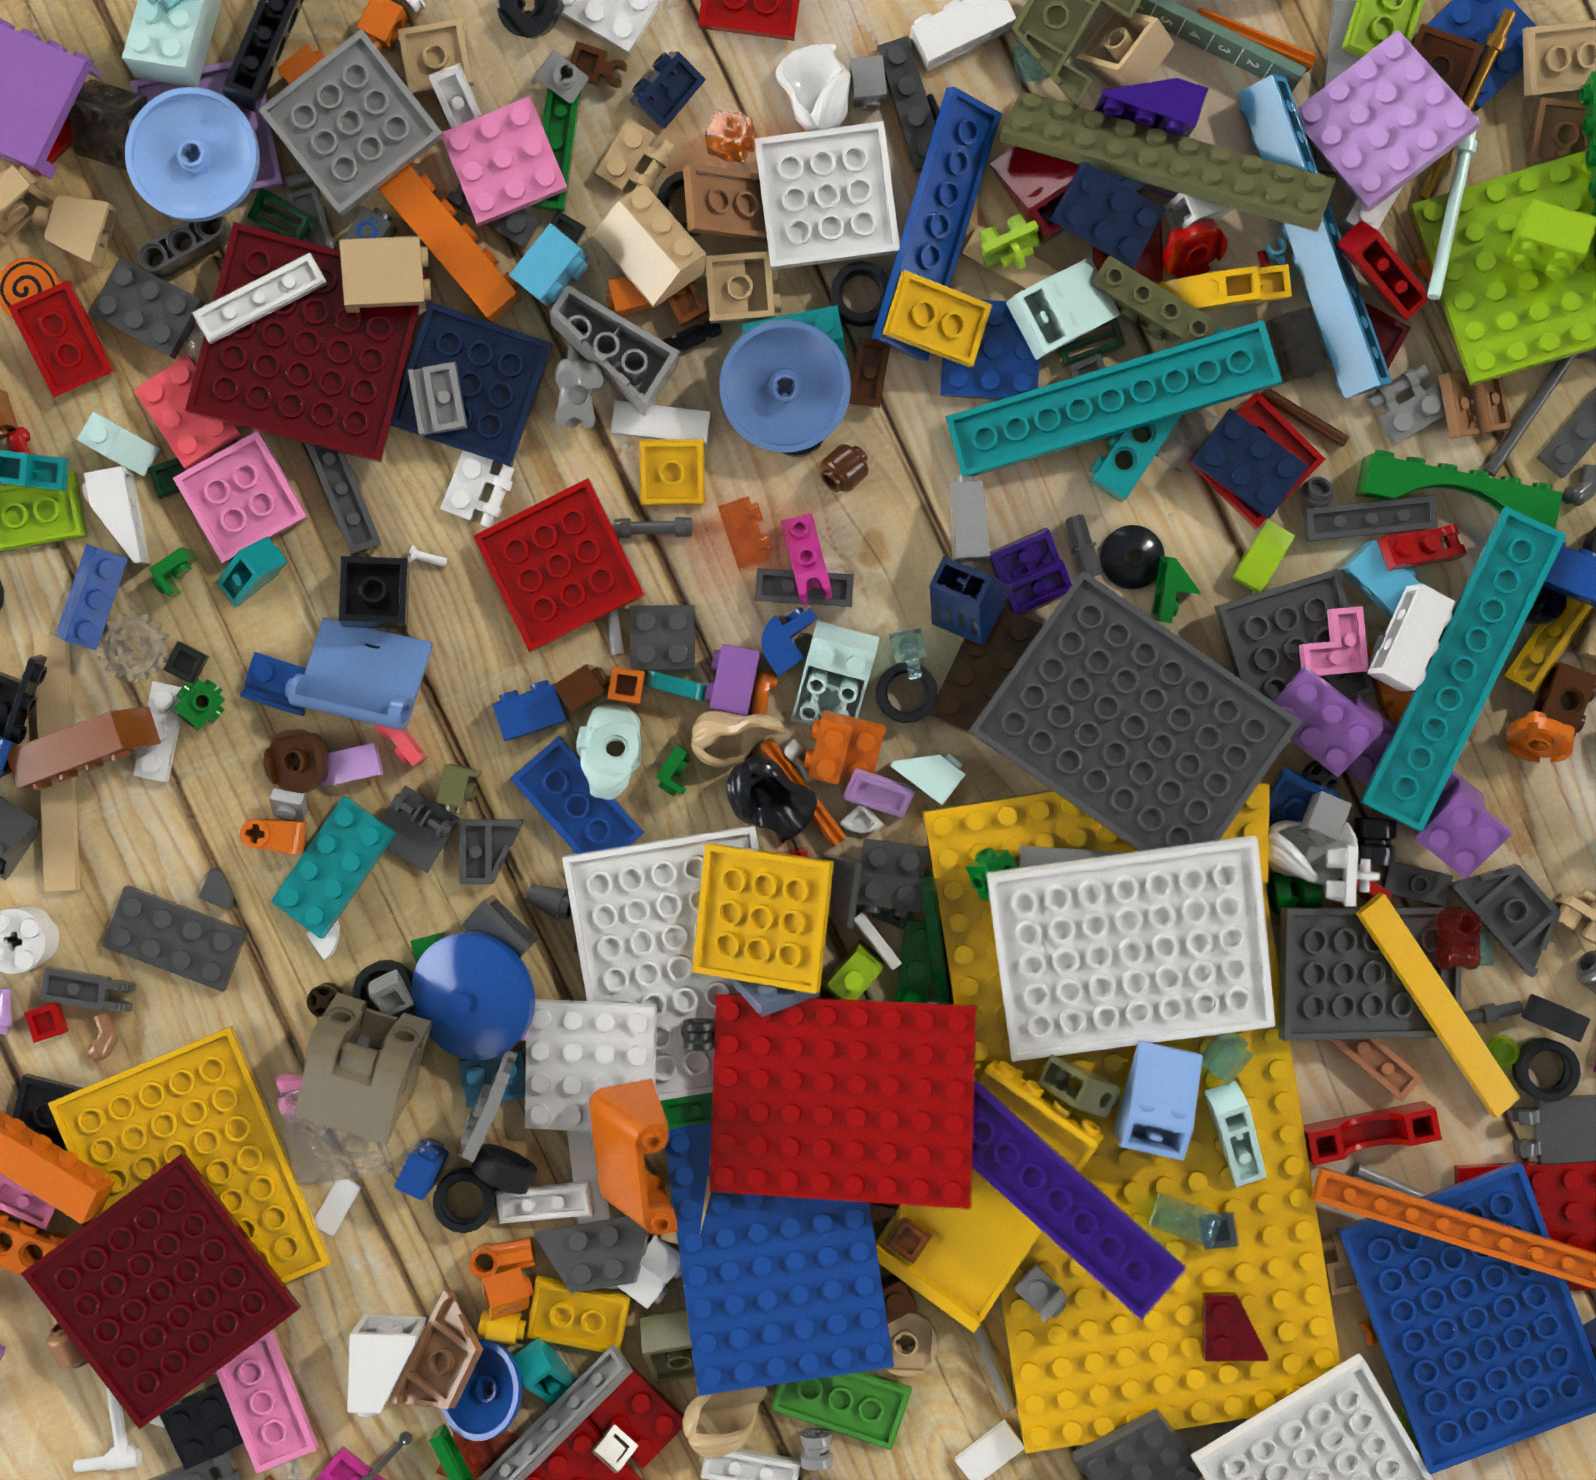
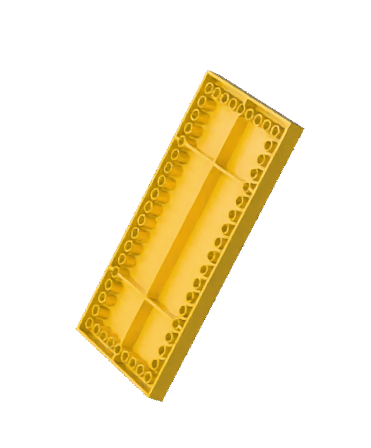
M1052 790L923 810L922 816L932 877L934 876L936 879L952 1004L977 1005L975 1079L979 1081L987 1066L996 1060L1010 1064L1016 1069V1075L1026 1082L1031 1080L1038 1083L1049 1057L1013 1062L1011 1060L990 901H981L977 891L970 882V876L965 866L976 859L975 854L988 847H992L993 850L1008 849L1010 855L1015 860L1016 868H1018L1019 845L1132 853L1139 851ZM1262 883L1275 1027L1154 1043L1199 1053L1203 1056L1194 1126L1184 1161L1120 1147L1112 1132L1137 1045L1057 1056L1087 1068L1119 1087V1103L1110 1110L1105 1118L1076 1109L1066 1103L1071 1107V1113L1081 1120L1088 1119L1100 1128V1133L1105 1136L1081 1173L1187 1268L1146 1316L1140 1320L1043 1231L1041 1232L999 1296L1021 1438L1026 1453L1089 1444L1156 1408L1174 1430L1252 1418L1341 1364L1316 1204L1311 1198L1313 1184L1290 1041L1279 1039L1280 975L1265 883ZM1071 1078L1068 1080V1086L1071 1089L1078 1087L1080 1084L1079 1081ZM1232 1081L1237 1082L1250 1106L1267 1175L1266 1178L1237 1188L1233 1183L1204 1092ZM1044 1089V1094L1050 1097L1052 1100L1055 1101V1099H1058L1063 1101L1062 1099L1055 1096L1048 1090ZM1234 1211L1239 1246L1205 1249L1200 1215ZM1034 1263L1060 1285L1067 1295L1064 1310L1057 1317H1050L1046 1322L1040 1318L1039 1313L1013 1288L1015 1283ZM1202 1292H1235L1268 1355V1361L1205 1362L1203 1359Z

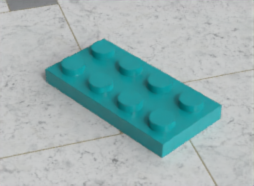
M343 796L271 902L318 938L324 939L397 832L350 797Z

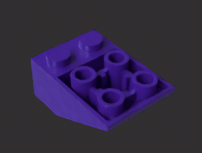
M1172 78L1103 90L1094 111L1123 120H1130L1148 127L1162 129L1173 135L1189 137L1197 125L1209 88L1180 78Z

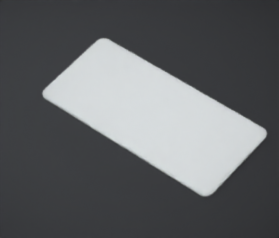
M341 1175L338 1176L314 1218L318 1229L330 1236L335 1235L361 1189L359 1185Z

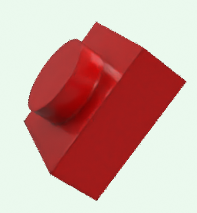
M54 1002L24 1012L34 1043L69 1031L60 1003Z

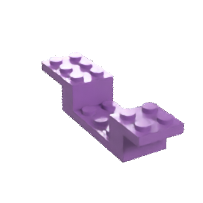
M1305 665L1273 700L1274 703L1302 721L1290 740L1335 776L1339 777L1347 770L1365 786H1368L1397 725L1358 694L1350 701ZM1452 770L1423 832L1414 829V835L1419 843L1463 878L1467 879L1512 835V829L1486 809L1484 794Z

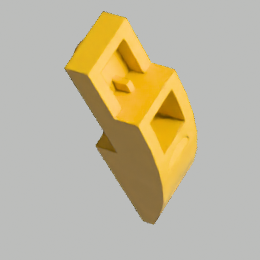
M1289 264L1260 268L1258 266L1236 268L1157 284L1201 312L1222 310L1224 307L1285 300L1292 297Z

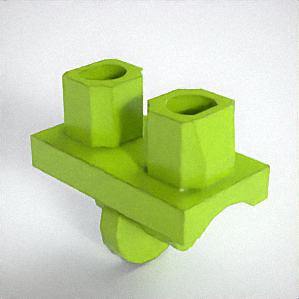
M1019 213L1009 218L1007 221L1009 232L1001 236L995 227H988L980 231L982 256L986 268L989 269L1002 263L1003 267L1014 263L1019 271L1026 268L1024 258L1034 254L1033 248L1040 245L1038 237L1039 226L1036 221L1029 222L1022 213Z

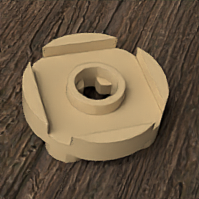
M914 1310L888 1324L894 1367L886 1369L894 1375L903 1377L919 1374L930 1362L932 1363L938 1349L936 1331L929 1318ZM903 1335H909V1339L914 1340V1344H910L908 1350H902L901 1344H896L897 1339H901Z

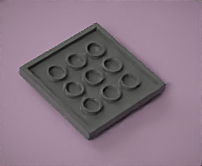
M1335 569L1224 603L1214 608L1235 676L1273 701L1301 671L1299 645L1330 642L1327 610L1347 608L1349 604L1339 571ZM1368 671L1320 676L1349 700H1352L1357 694L1365 696L1375 692L1371 676L1367 674Z

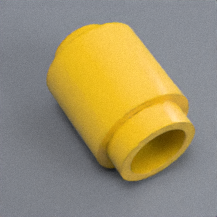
M483 1310L478 1327V1336L485 1337V1340L516 1346L517 1340L524 1339L527 1321L522 1320V1313L519 1312L491 1321L489 1311Z

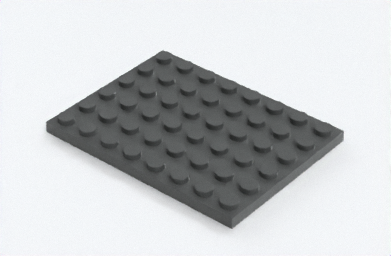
M1082 570L968 732L1140 852L1219 841L1302 721Z

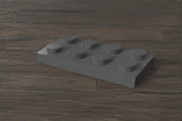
M128 885L124 886L102 947L223 992L227 989L248 930Z

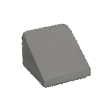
M397 969L370 981L368 984L369 997L382 1013L392 1016L414 1005L411 995Z

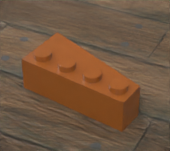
M150 707L131 708L106 712L10 749L7 759L17 789L31 787L32 791H38L53 786L52 780L58 779L61 782L78 776V771L84 770L88 772L105 766V762H114L131 756V753L160 744L161 741Z

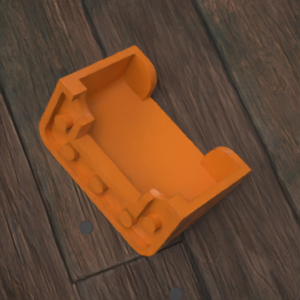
M652 1078L596 1090L589 1099V1110L598 1185L602 1197L651 1234L663 1235L678 1232L677 1217L670 1205L662 1172L655 1173V1175L647 1171L643 1155L659 1152L668 1142L667 1120Z

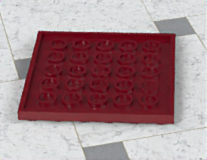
M233 222L213 302L308 253H311L327 285L212 344H209L204 335L185 408L186 413L381 463L420 311L419 306L361 307L360 312L346 313L340 250ZM423 273V279H428V274Z
M185 1152L21 1273L139 1430L301 1307Z

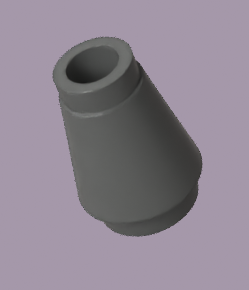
M534 884L529 887L525 898L526 903L531 904L557 920L561 918L569 919L572 912L567 889L536 886Z

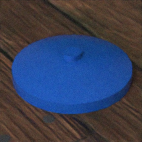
M475 931L453 933L431 945L420 957L415 967L411 986L415 1013L417 1017L432 1021L429 1037L445 1051L468 1060L492 1059L506 1053L517 1045L530 1028L535 1011L533 983L520 957L501 940Z

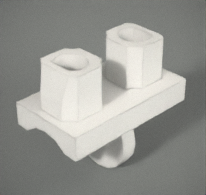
M1344 844V848L1326 849V867L1343 868L1342 881L1325 880L1324 897L1341 901L1345 906H1356L1357 879L1360 880L1359 892H1369L1370 880H1380V873L1370 872L1371 859H1361L1360 871H1357L1358 846L1354 844Z

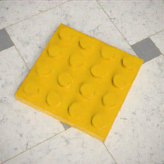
M711 842L706 843L692 972L814 994L820 992L834 861Z

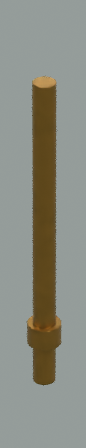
M1510 9L1503 10L1494 32L1489 33L1484 43V54L1462 99V102L1470 111H1472L1497 55L1503 52L1508 41L1506 35L1516 16V12ZM1454 148L1432 164L1418 195L1419 198L1424 200L1432 198Z

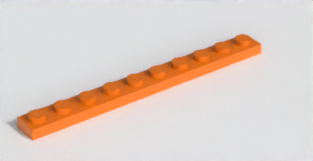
M1320 1166L1311 1194V1198L1314 1201L1596 1289V1253Z

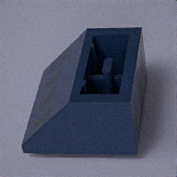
M943 556L929 585L932 624L984 647L1012 587L990 574Z

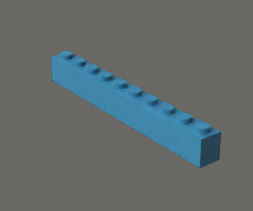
M1272 74L1238 92L1241 100L1239 104L1240 111L1243 117L1248 120L1252 131L1250 133V140L1254 148L1258 150L1260 157L1312 173H1319L1286 76ZM1328 201L1318 232L1287 223L1282 224L1283 235L1290 242L1294 252L1292 256L1293 264L1297 271L1301 272L1305 284L1303 285L1304 295L1312 304L1315 313V327L1322 333L1326 344L1324 347L1325 356L1333 364L1336 373L1335 384L1338 391L1343 394L1344 399L1360 396L1392 383L1351 262L1336 245L1342 236L1330 202Z

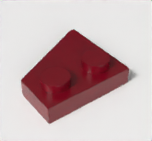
M1202 1292L1203 1359L1205 1362L1268 1361V1355L1235 1292Z

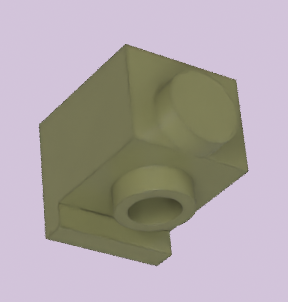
M444 764L436 802L445 804L444 810L463 813L468 801L473 802L476 783H473L472 780L473 777H480L481 770L454 764Z

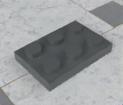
M119 257L90 314L176 359L196 321L192 312L202 308L205 302Z

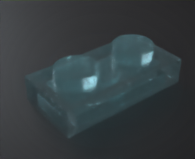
M1160 1192L1157 1195L1149 1226L1213 1248L1223 1215Z

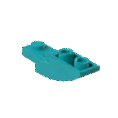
M0 450V483L67 491L70 459Z

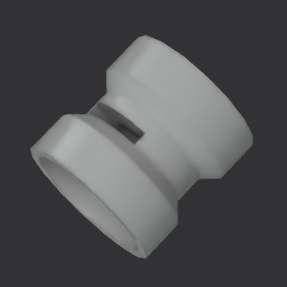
M814 1427L800 1432V1444L804 1447V1452L801 1454V1467L803 1469L820 1471L833 1466L832 1453L829 1451V1445L832 1443L831 1431L829 1429Z

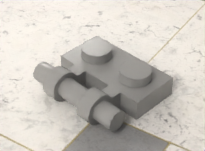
M1421 365L1415 370L1408 369L1401 374L1400 379L1390 385L1387 384L1377 388L1376 393L1367 398V402L1372 409L1381 404L1387 412L1376 419L1392 446L1445 416L1442 394L1436 384L1425 390L1420 384L1421 380L1430 375L1425 365ZM1407 389L1411 398L1399 405L1395 396Z

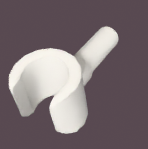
M791 738L784 745L783 752L797 767L804 781L809 783L813 779L807 778L808 770L803 767L804 763L798 758L805 749L794 738Z

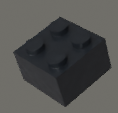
M341 556L338 621L342 627L408 629L410 565L407 558Z

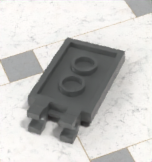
M1596 1094L1567 1096L1560 1101L1552 1102L1534 1098L1535 1107L1511 1108L1512 1121L1519 1122L1521 1126L1534 1125L1535 1139L1513 1140V1153L1520 1154L1522 1158L1537 1156V1162L1541 1164L1596 1161Z

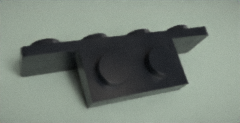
M37 655L29 658L22 680L0 672V736L12 741L10 749L17 747L25 738L27 727L24 725L27 716L32 713L36 706L37 697L34 695L37 686L43 682L47 674V667H45L46 656ZM8 759L6 760L1 777L11 773Z

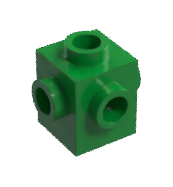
M198 679L193 684L187 681L175 695L180 700L171 711L198 731L207 721L213 724L225 710L220 706L225 700L220 695L222 689L209 679H206L205 682ZM197 697L204 700L203 708L197 706Z
M992 847L982 849L975 854L976 859L965 866L970 876V882L977 891L981 901H990L986 873L1017 869L1015 860L1010 855L1008 849L993 850Z

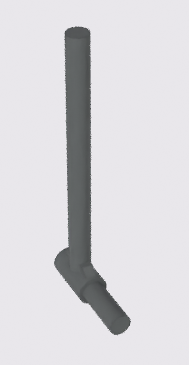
M1596 349L1563 358L1556 362L1483 471L1489 472L1490 476L1495 477L1574 359L1590 357L1596 361Z

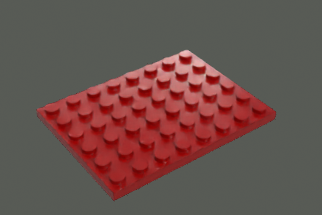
M716 994L709 1192L970 1209L972 1207L977 1005L807 998L805 1002L761 1017L741 994Z

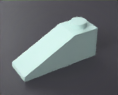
M1232 1081L1204 1091L1209 1112L1235 1187L1237 1188L1266 1178L1267 1175L1250 1106L1237 1082Z

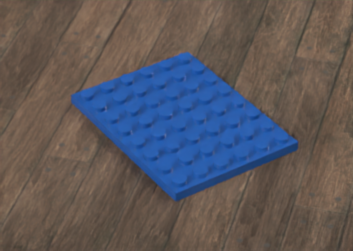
M712 1122L669 1130L668 1142L665 1148L673 1209L677 1217V1240L698 1396L894 1367L870 1202L711 1192L701 1230L707 1177L710 1178L709 1162L711 1156Z
M1519 1161L1420 1197L1550 1238L1523 1164ZM1368 1217L1336 1229L1421 1458L1430 1475L1596 1413V1360L1565 1279Z

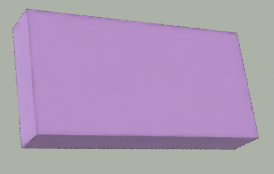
M855 768L843 796L846 801L904 818L916 790L914 786Z

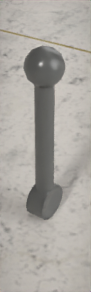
M408 1431L402 1432L399 1436V1442L369 1475H364L360 1480H373L403 1445H409L412 1442L411 1433Z

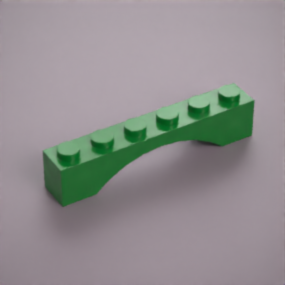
M1375 450L1374 454L1363 457L1356 496L1384 501L1393 500L1417 489H1455L1479 498L1499 513H1501L1504 507H1508L1556 529L1563 492L1553 491V486L1550 484L1532 483V486L1520 484L1521 479L1511 476H1501L1500 480L1490 478L1489 472L1469 470V473L1457 471L1458 466L1447 463H1438L1437 467L1426 465V460L1418 457H1406V460L1394 458V453L1383 450Z

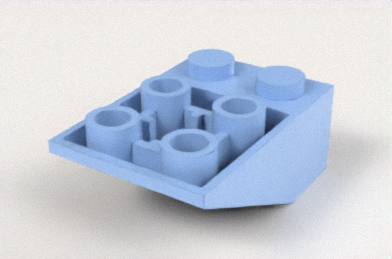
M1138 1041L1112 1129L1120 1147L1184 1161L1194 1126L1202 1054Z

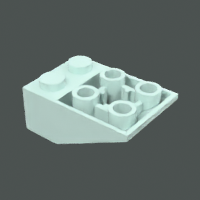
M1091 257L1015 294L1006 302L1036 360L1120 316L1112 297L1092 284L1098 271Z
M817 620L791 721L813 726L815 719L821 720L823 710L858 718L876 656L879 637Z

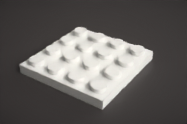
M884 121L754 138L771 270L897 254L900 244Z
M535 999L534 1016L527 1031L528 1039L526 1040L525 1128L592 1132L589 1099L596 1090L652 1078L656 1087L657 1004Z

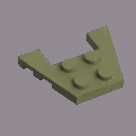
M1027 0L1011 27V31L1074 106L1079 107L1092 86L1094 79L1066 63L1073 49L1101 4L1130 21L1142 0Z

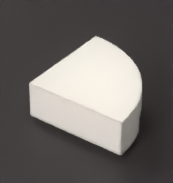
M857 805L839 822L845 829L856 833L874 832L884 826L868 807Z
M338 920L324 939L318 938L310 931L306 934L323 960H328L337 949L340 931Z

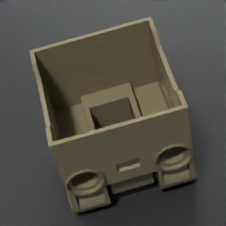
M337 993L310 1036L294 1117L387 1145L398 1118L407 1101H410L414 1094L432 1021L404 1012L399 1019L382 1012L366 1009L367 1001ZM370 1040L381 1042V1049L370 1046Z

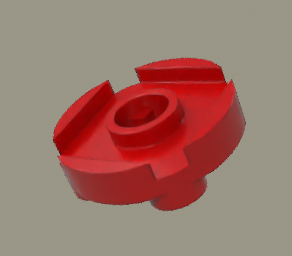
M1206 219L1203 222L1192 224L1186 228H1176L1167 237L1169 243L1163 251L1162 262L1170 275L1175 274L1177 279L1205 274L1211 269L1208 264L1215 258L1220 261L1224 256L1228 246L1227 238L1214 219Z

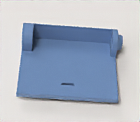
M323 618L305 674L297 673L288 680L285 696L288 697L289 703L294 706L404 730L409 723L434 644L429 641L371 628L342 627L339 621Z

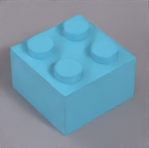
M550 223L509 276L550 308L555 304L566 285L573 278L578 280L588 268L586 262L589 257L578 245Z

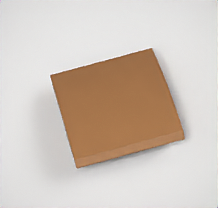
M1465 371L1448 372L1438 375L1450 439L1512 428L1502 377L1470 386Z

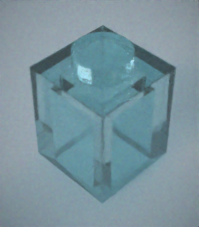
M1232 1032L1230 1035L1227 1033L1217 1034L1201 1053L1203 1056L1202 1065L1229 1086L1252 1058L1253 1054L1246 1049L1249 1043L1236 1032Z

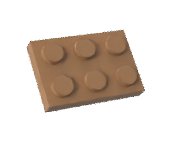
M693 163L683 167L687 232L767 242L758 173Z

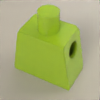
M860 939L821 983V986L836 999L857 1000L881 973L884 960Z

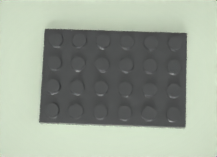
M1361 907L1281 908L1279 1039L1292 1041L1438 1036L1355 914ZM1394 907L1461 1007L1463 908Z

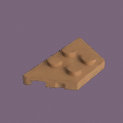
M452 1290L442 1291L389 1401L392 1404H409L420 1407L432 1406L443 1409L456 1407L484 1349Z

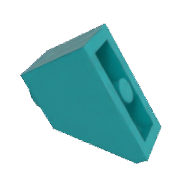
M267 536L239 550L215 583L236 608L272 581L288 561L283 556L281 550Z
M540 1338L527 1343L522 1350L513 1355L524 1387L550 1405L577 1380L556 1350Z

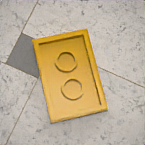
M905 270L901 272L882 335L963 366L973 367L992 304Z
M537 1275L525 1338L534 1340L540 1338L544 1342L604 1353L611 1345H614L621 1351L631 1297L625 1292L607 1288L570 1293L563 1280Z

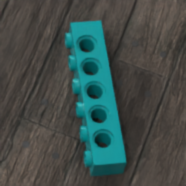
M1218 326L1213 335L1225 332V330ZM1182 415L1143 426L1142 428L1148 434V439L1144 443L1134 439L1133 429L1112 435L1107 443L1111 446V449L1105 457L1099 455L1089 470L1093 473L1089 482L1120 503L1126 500ZM1116 454H1124L1129 458L1130 466L1127 470H1122L1116 466Z

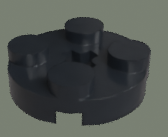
M499 0L498 16L504 27L512 34L534 39L546 35L553 29L559 15L563 11V1L534 0V9L525 12L526 2L524 0Z

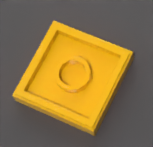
M704 439L639 440L641 505L705 504Z

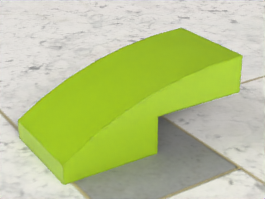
M1267 519L1261 526L1250 549L1243 555L1232 579L1255 593L1262 592L1286 554L1295 535Z

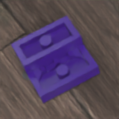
M1048 528L1041 529L990 551L989 558L997 578L1012 587L1007 601L1015 613H1023L1066 594L1072 586L1065 564L1059 557Z

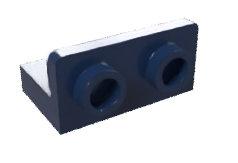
M679 51L669 52L668 54L663 52L652 65L654 71L647 79L642 77L631 90L634 95L629 99V102L633 106H639L661 129H665L706 80Z

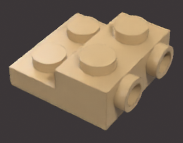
M12 165L10 168L0 171V241L5 244L9 243L32 222L33 212L37 206L48 208L54 202L46 193L50 189L48 185L36 173L33 174L24 165L20 168Z
M769 251L706 256L705 264L711 324L743 321L744 324L775 318V313L781 312L780 293H773L772 281L778 280V269L771 270Z

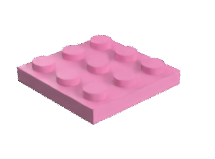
M530 96L442 132L445 136L442 138L479 227L568 191Z
M259 431L252 433L173 477L218 558L224 564L231 561L239 550L267 536L272 538L309 517L262 433Z

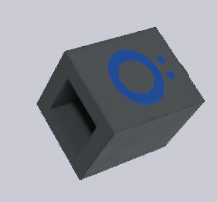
M363 206L344 239L394 237L397 229L390 222L392 219L390 215L376 207L371 211Z

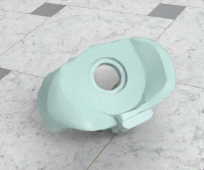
M620 702L604 703L595 707L589 717L587 726L579 728L576 741V751L581 756V767L589 782L590 794L593 797L607 800L616 798L626 789L631 775L641 764L640 719L627 705ZM612 741H619L624 745L625 751L622 755L613 757L607 753V745Z

